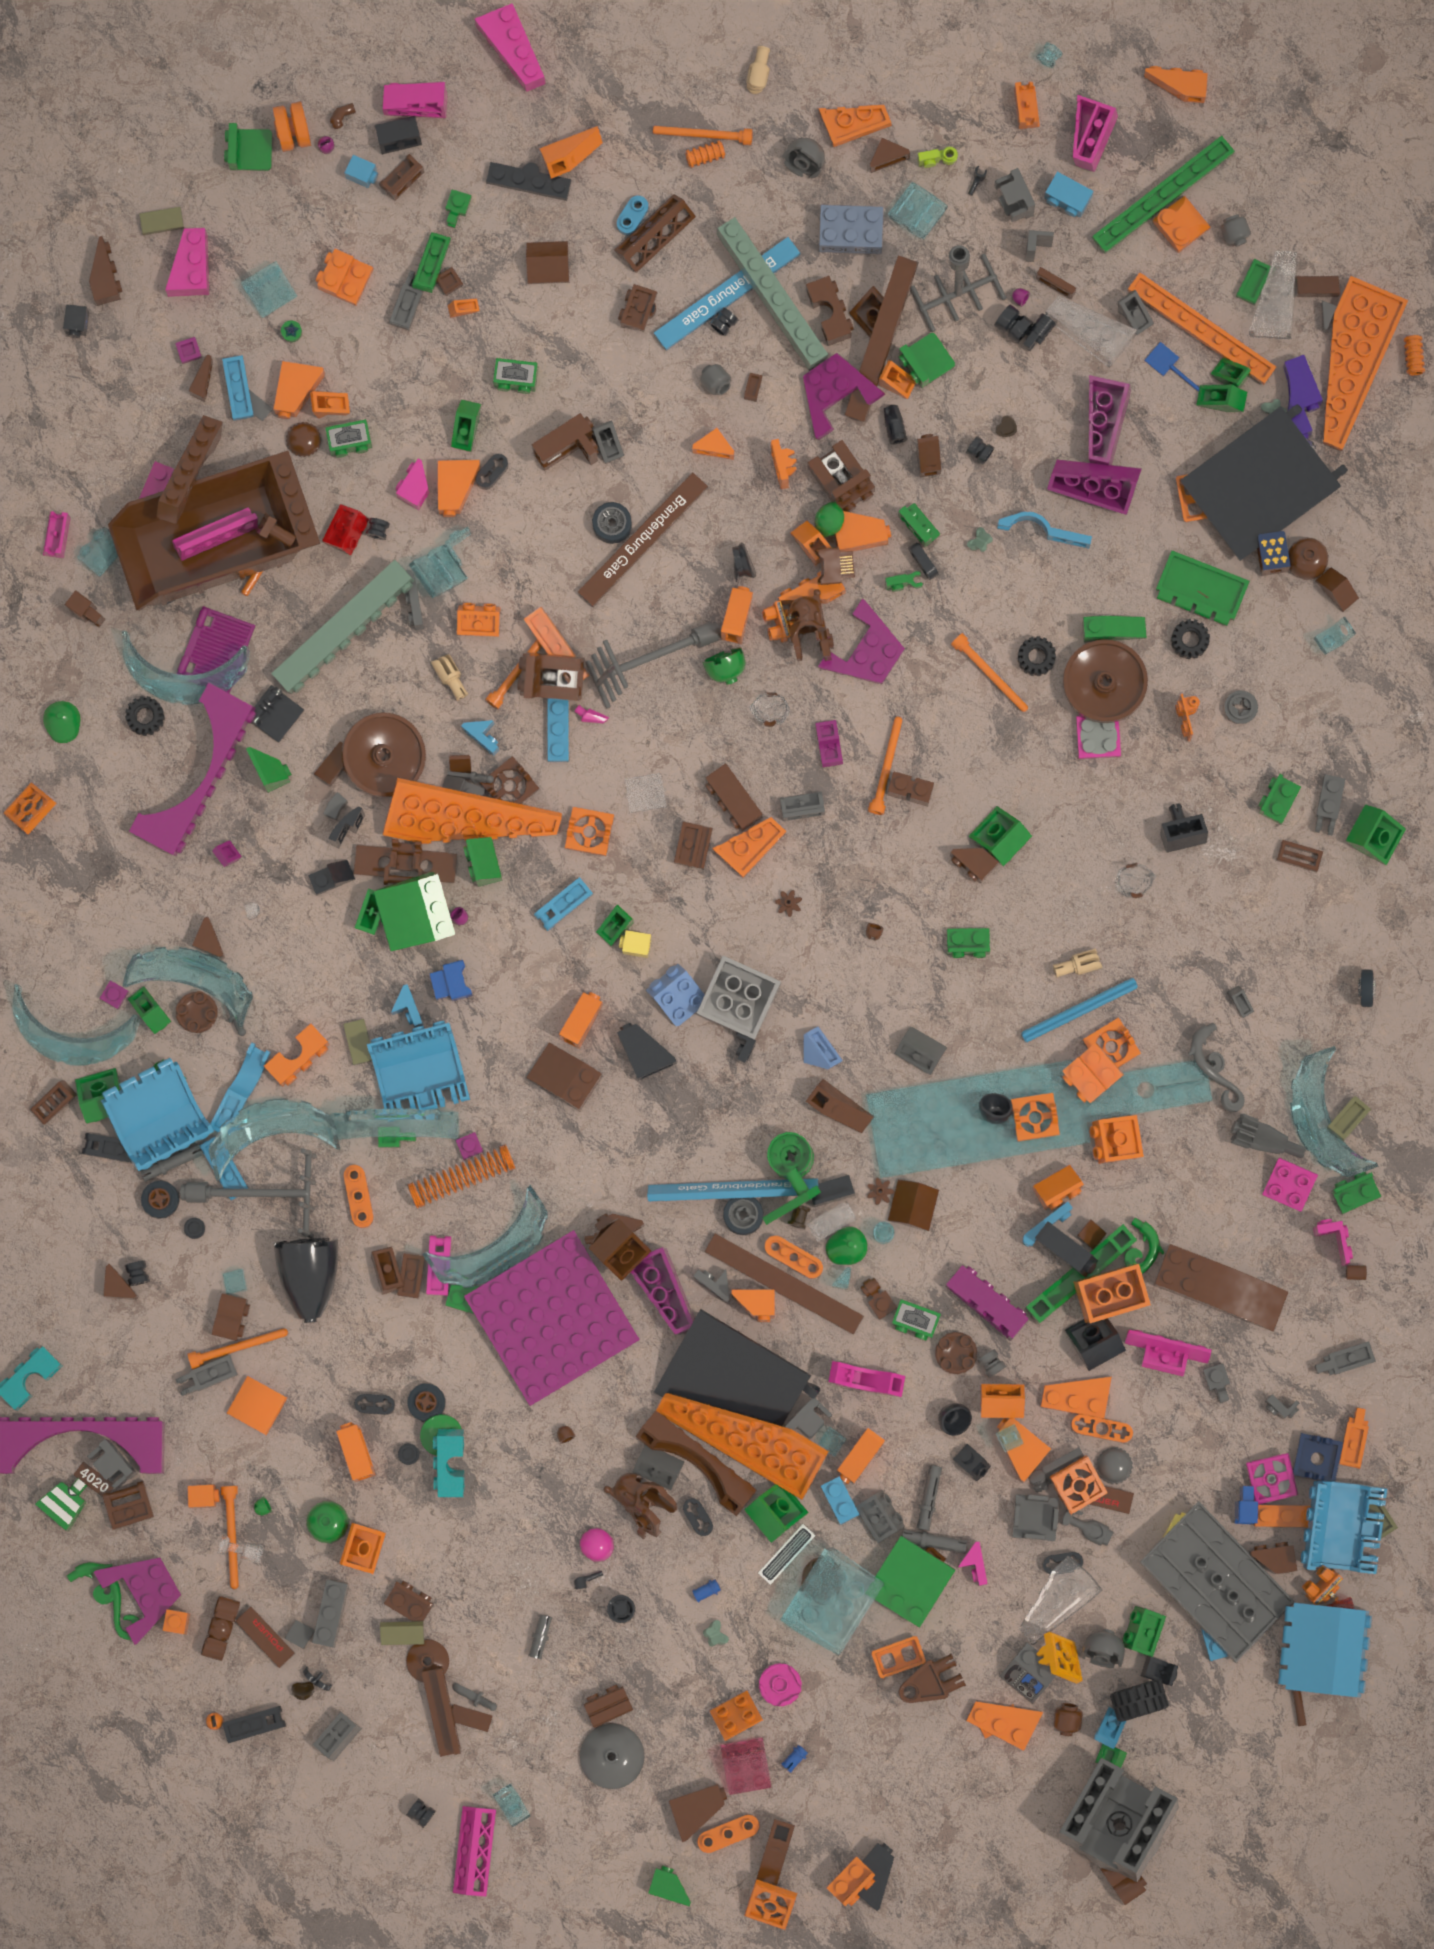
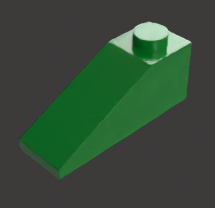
M1091 616L1083 617L1082 620L1084 643L1104 639L1116 641L1147 638L1145 617Z

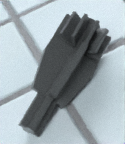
M1243 1113L1240 1115V1118L1238 1117L1237 1121H1234L1231 1127V1133L1233 1134L1231 1143L1246 1149L1252 1148L1275 1154H1283L1285 1152L1299 1158L1304 1157L1306 1147L1288 1141V1136L1268 1124L1258 1122L1259 1119Z

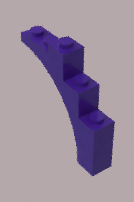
M1301 355L1285 361L1283 369L1288 383L1289 401L1287 411L1296 404L1301 406V413L1291 420L1306 440H1308L1313 430L1305 411L1310 413L1318 410L1323 399L1305 355Z

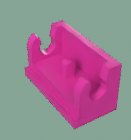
M50 511L43 556L64 558L71 519L68 513L56 514L54 511Z

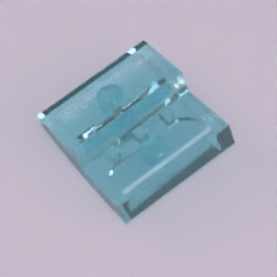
M911 182L888 215L891 219L905 226L909 232L924 240L948 206L921 186Z
M445 545L430 550L427 555L417 558L409 564L432 599L468 579Z

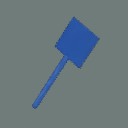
M1162 342L1144 360L1162 376L1169 369H1172L1199 392L1200 387L1173 366L1180 357Z

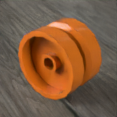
M302 102L291 103V117H288L285 106L273 107L277 138L280 139L282 151L286 152L294 149L293 136H296L299 147L311 146Z

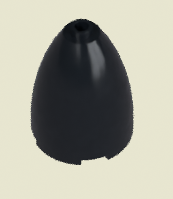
M329 1238L292 1240L290 1242H274L277 1271L286 1298L300 1319H304V1323L317 1322V1318H320L324 1313L334 1288L338 1267V1239L329 1241Z

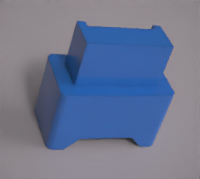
M463 960L444 964V970L430 973L436 1000L451 997L452 1001L473 996L471 989L465 985L462 973L465 968Z
M1254 1486L1240 1487V1501L1235 1502L1234 1524L1258 1523V1502L1254 1501Z

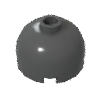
M810 138L795 139L788 145L782 155L785 158V166L800 177H803V174L810 175L809 178L817 177L825 163L824 150L816 140Z
M1103 1629L1102 1631L1090 1634L1086 1638L1080 1655L1083 1659L1087 1656L1091 1659L1090 1663L1100 1667L1114 1668L1115 1664L1121 1667L1125 1656V1647L1114 1631Z

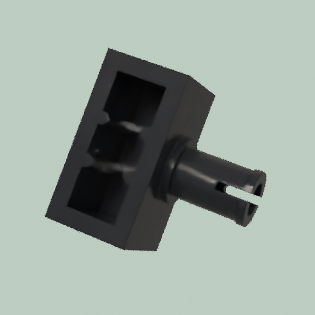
M1180 803L1176 804L1177 808H1175V804L1171 805L1169 811L1173 821L1162 823L1160 832L1166 853L1207 843L1208 830L1203 814L1185 818Z

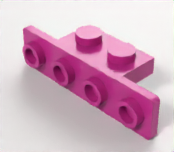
M1128 1330L1125 1344L1145 1348L1142 1367L1182 1377L1185 1373L1187 1359L1208 1363L1212 1352L1211 1349L1201 1345L1195 1346L1181 1340L1175 1341L1160 1335L1146 1334L1139 1330Z

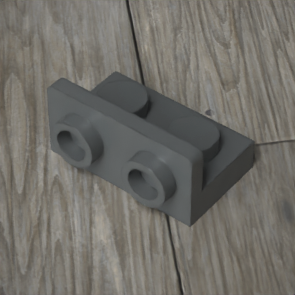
M883 1490L855 1506L877 1543L905 1527L902 1516L895 1511L890 1497Z

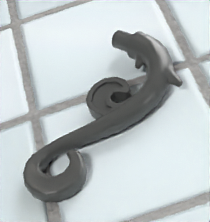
M1210 1023L1207 1026L1203 1025L1194 1033L1188 1055H1193L1196 1064L1204 1074L1234 1092L1236 1102L1230 1101L1228 1096L1230 1091L1225 1090L1221 1095V1104L1225 1110L1237 1112L1244 1106V1095L1233 1083L1218 1074L1225 1066L1224 1058L1219 1052L1210 1053L1205 1060L1202 1049L1203 1044L1206 1045V1039L1217 1027L1214 1023Z

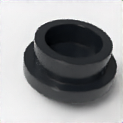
M190 1218L184 1225V1232L189 1238L198 1239L205 1233V1224L199 1218Z
M404 1444L398 1451V1458L403 1464L412 1465L419 1459V1450L413 1444Z

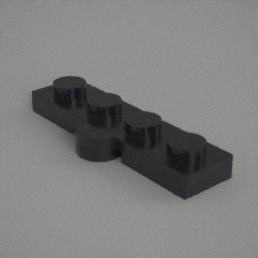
M490 162L486 184L564 201L568 199L572 183L571 179L559 176L551 179L549 174L540 173L539 167L535 163H527L522 169Z

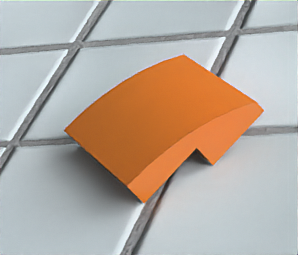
M247 1376L227 1414L267 1435L287 1397Z

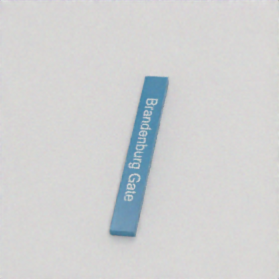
M787 237L764 253L762 257L771 271L776 273L797 258L800 252L789 237ZM739 271L655 331L654 335L667 351L716 316L723 307L727 308L751 291L753 287L742 271Z
M818 1178L803 1179L809 1189L816 1185L819 1187ZM788 1179L648 1185L647 1192L649 1202L798 1196Z

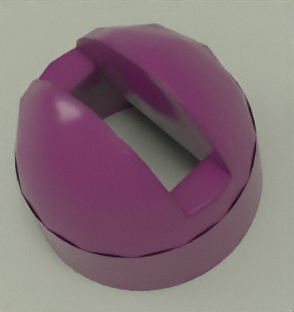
M323 136L319 139L318 148L320 152L329 154L334 150L335 144L331 137ZM328 140L330 141L329 143H326L321 147V144L327 142Z
M1022 288L1016 289L1012 294L1013 301L1021 307L1025 305L1030 296V292Z
M456 907L450 913L451 921L456 925H464L468 921V914L462 907Z

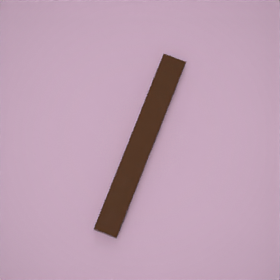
M899 255L859 370L875 386H878L879 378L882 374L919 264L917 261ZM859 389L852 392L845 415L866 422L871 405L866 403Z
M716 1233L704 1251L853 1335L864 1317L862 1314Z

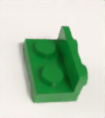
M915 503L908 508L904 506L898 511V517L924 548L940 536V532Z
M1279 774L1278 778L1273 776L1268 786L1271 791L1268 797L1263 795L1258 806L1261 807L1259 814L1282 825L1301 786L1285 779L1282 774Z
M990 928L947 929V955H952V958H965V955H973V958H986V955H990Z
M1364 1171L1355 1175V1180L1349 1183L1343 1180L1335 1184V1189L1331 1192L1342 1215L1382 1197L1375 1184L1372 1172L1367 1174Z
M1135 1606L1130 1614L1127 1631L1123 1635L1124 1647L1153 1657L1167 1616Z

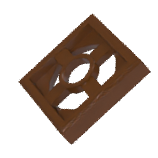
M513 756L490 774L494 777L492 783L480 782L492 798L502 800L501 797L505 794H513L517 800L508 802L522 804L539 790V787L532 780L528 772L524 770L523 766ZM513 770L520 774L515 778H507L503 772ZM498 776L502 781V788L495 792L494 782ZM511 780L515 782L516 788L514 791L507 792L504 789L506 781ZM525 780L526 788L523 795H521L518 791V784Z

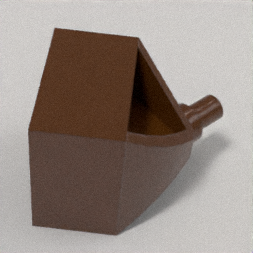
M619 1218L601 1228L594 1235L585 1236L584 1239L586 1244H591L589 1250L621 1281L651 1252Z

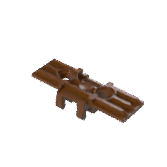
M392 839V848L357 845L354 875L384 877L383 884L388 885V883L395 884L414 878L390 875L391 870L418 872V876L434 872L438 874L440 882L455 883L457 854L422 851V841L408 844L400 843L399 839ZM382 857L390 859V863L385 868L379 866V860ZM425 860L431 861L433 864L432 869L428 872H424L420 867L421 863Z

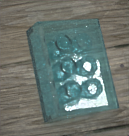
M834 1547L824 1548L780 1620L801 1635L840 1655L884 1583Z

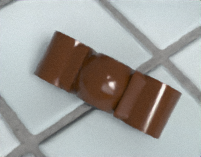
M223 1596L218 1597L213 1613L214 1617L211 1619L201 1656L218 1661L223 1660L228 1644L227 1640L230 1638L240 1601Z

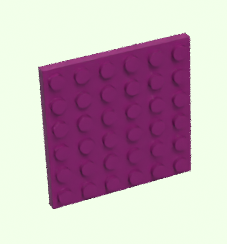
M574 1230L464 1296L529 1406L640 1340Z

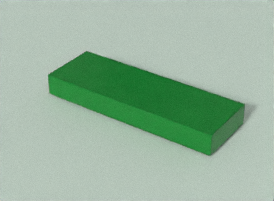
M431 232L412 288L429 293L433 292L451 242L450 237Z

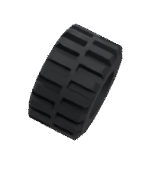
M1158 1679L1125 1688L1110 1695L1117 1721L1121 1722L1166 1709L1169 1706L1162 1680Z

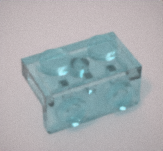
M106 527L95 531L92 536L93 539L79 550L77 557L79 561L83 562L99 577L118 557L110 530Z

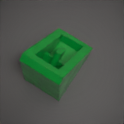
M1222 358L1211 372V375L1224 385H1234L1241 388L1248 379L1251 369Z
M368 888L355 928L375 935L381 923V918L374 898V890Z
M616 905L596 933L612 946L634 924L633 918L619 905Z

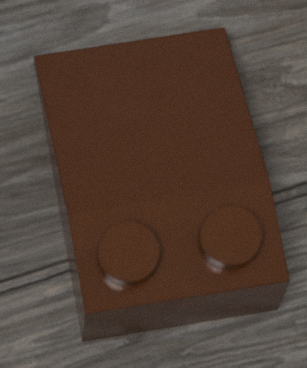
M549 1042L526 1078L580 1112L603 1075L585 1062Z

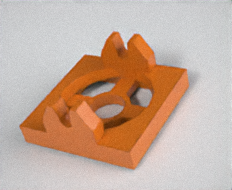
M779 439L771 440V454L780 489L789 488L788 476H791L797 470L796 467H792L797 460L789 458V456L795 454V452L787 448L781 449Z
M31 782L3 814L22 831L29 834L57 803ZM42 798L43 805L39 810H36V804ZM32 803V807L28 811H24L26 805ZM26 815H33L29 821H21Z
M573 807L567 829L565 849L607 856L614 814ZM589 816L588 824L583 827L575 826L581 818ZM596 818L603 822L605 831L598 830L594 825ZM588 826H592L596 830V834L592 838L584 835V829ZM574 833L582 834L585 839L584 846L576 841ZM596 837L603 838L599 845L590 847L591 840H594Z
M1119 1017L1082 1040L1087 1049H1089L1097 1042L1098 1037L1101 1036L1104 1041L1102 1050L1107 1055L1115 1058L1117 1062L1114 1064L1118 1068L1141 1054L1134 1038L1129 1034V1030L1124 1027ZM1116 1031L1123 1036L1117 1040L1110 1039L1106 1032ZM1109 1041L1115 1042L1118 1046L1117 1051L1114 1053L1107 1052L1105 1048L1106 1043ZM1127 1042V1052L1122 1058L1119 1053L1120 1046Z
M1053 1093L1011 1099L1017 1142L1060 1135ZM1036 1102L1045 1104L1050 1112L1042 1113L1037 1109ZM1027 1103H1030L1028 1114L1020 1116L1021 1109ZM1032 1112L1041 1114V1121L1034 1124L1029 1120V1115ZM1051 1119L1049 1127L1041 1132L1040 1124L1043 1120ZM1028 1122L1032 1125L1034 1133L1026 1131L1021 1126V1123Z
M1087 1455L1050 1476L1054 1489L1069 1514L1077 1512L1107 1494ZM1083 1469L1090 1475L1085 1478L1078 1477L1075 1470ZM1069 1474L1072 1479L1071 1486L1063 1490L1064 1479ZM1077 1480H1083L1085 1483L1082 1491H1075L1074 1483ZM1094 1482V1489L1092 1493L1088 1495L1086 1492L1088 1489V1484ZM1076 1493L1080 1494L1083 1500L1075 1501L1067 1496Z
M756 1879L744 1916L785 1930L798 1893ZM763 1892L771 1893L770 1898L765 1900L757 1898V1896ZM777 1896L785 1900L787 1908L778 1904L776 1901ZM768 1902L773 1903L776 1909L768 1910L764 1904ZM756 1905L761 1906L765 1913H762ZM777 1912L782 1914L779 1916H771L772 1914H775Z

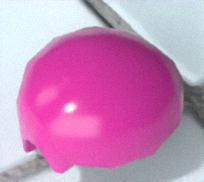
M593 1528L582 1535L580 1548L581 1552L593 1562H601L612 1555L614 1542L613 1538L606 1531L600 1528Z

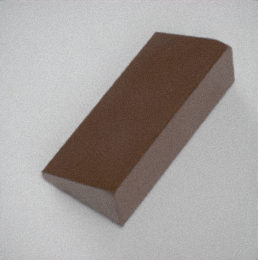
M1339 276L1296 277L1297 297H1339L1340 295Z
M341 741L314 773V775L330 787L344 771L341 757L343 743Z
M392 1246L372 1251L371 1259L381 1294L384 1295L402 1288L404 1285Z

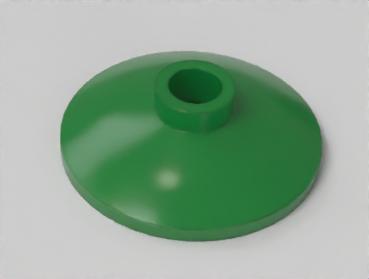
M445 1414L435 1415L423 1424L420 1431V1440L425 1450L430 1454L437 1456V1449H433V1436H437L438 1429H462L459 1422L452 1416Z

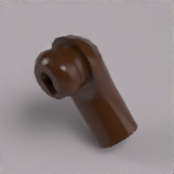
M353 103L335 109L330 117V123L334 129L343 127L342 120L344 116L356 113Z

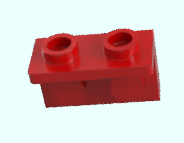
M340 504L322 541L327 545L344 551L348 555H352L363 531L367 527L369 518L356 509Z

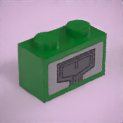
M496 358L493 378L494 387H497L499 391L505 392L510 391V389L518 390L522 394H530V391L535 392L539 368L538 363Z
M366 419L325 427L331 456L341 458L351 452L361 454L368 452V449L372 448Z
M901 1299L892 1325L895 1326L894 1330L905 1334L907 1331L916 1333L914 1337L927 1341V1338L932 1339L941 1314Z

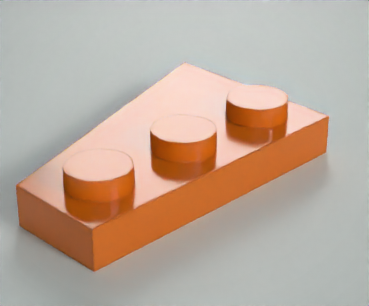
M884 105L859 106L858 108L837 107V109L828 110L826 108H819V113L833 147L892 126Z
M770 817L740 835L729 839L727 842L712 848V850L744 878L786 834V830Z
M1112 1376L1045 1385L1041 1407L1104 1419Z
M975 1701L966 1721L1024 1751L1043 1712Z

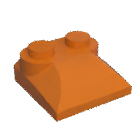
M1183 196L1167 209L1162 210L1152 220L1178 253L1211 228L1186 196Z

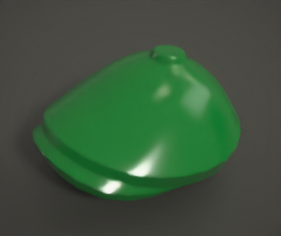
M833 501L823 505L817 511L814 526L823 537L832 536L842 528L844 523L842 508Z
M58 701L46 708L43 722L47 732L54 741L68 743L78 736L81 718L78 709L72 703Z
M855 1227L842 1228L827 1241V1256L833 1263L838 1265L856 1264L867 1253V1239Z

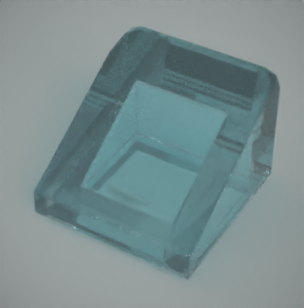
M847 1267L832 1284V1288L848 1289L851 1267Z
M244 1269L223 1273L226 1294L248 1291Z
M829 1427L817 1445L829 1451L828 1453L835 1457L847 1438Z

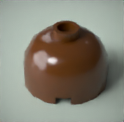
M1306 537L1299 539L1291 545L1288 551L1290 560L1289 570L1297 578L1299 577L1304 580L1316 579L1324 573L1328 566L1329 555L1327 548L1321 541L1315 538Z

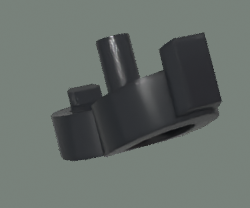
M308 1666L305 1668L303 1673L310 1682L323 1690L329 1691L333 1685L330 1684L328 1686L319 1681L324 1673L320 1671L315 1678L308 1671Z

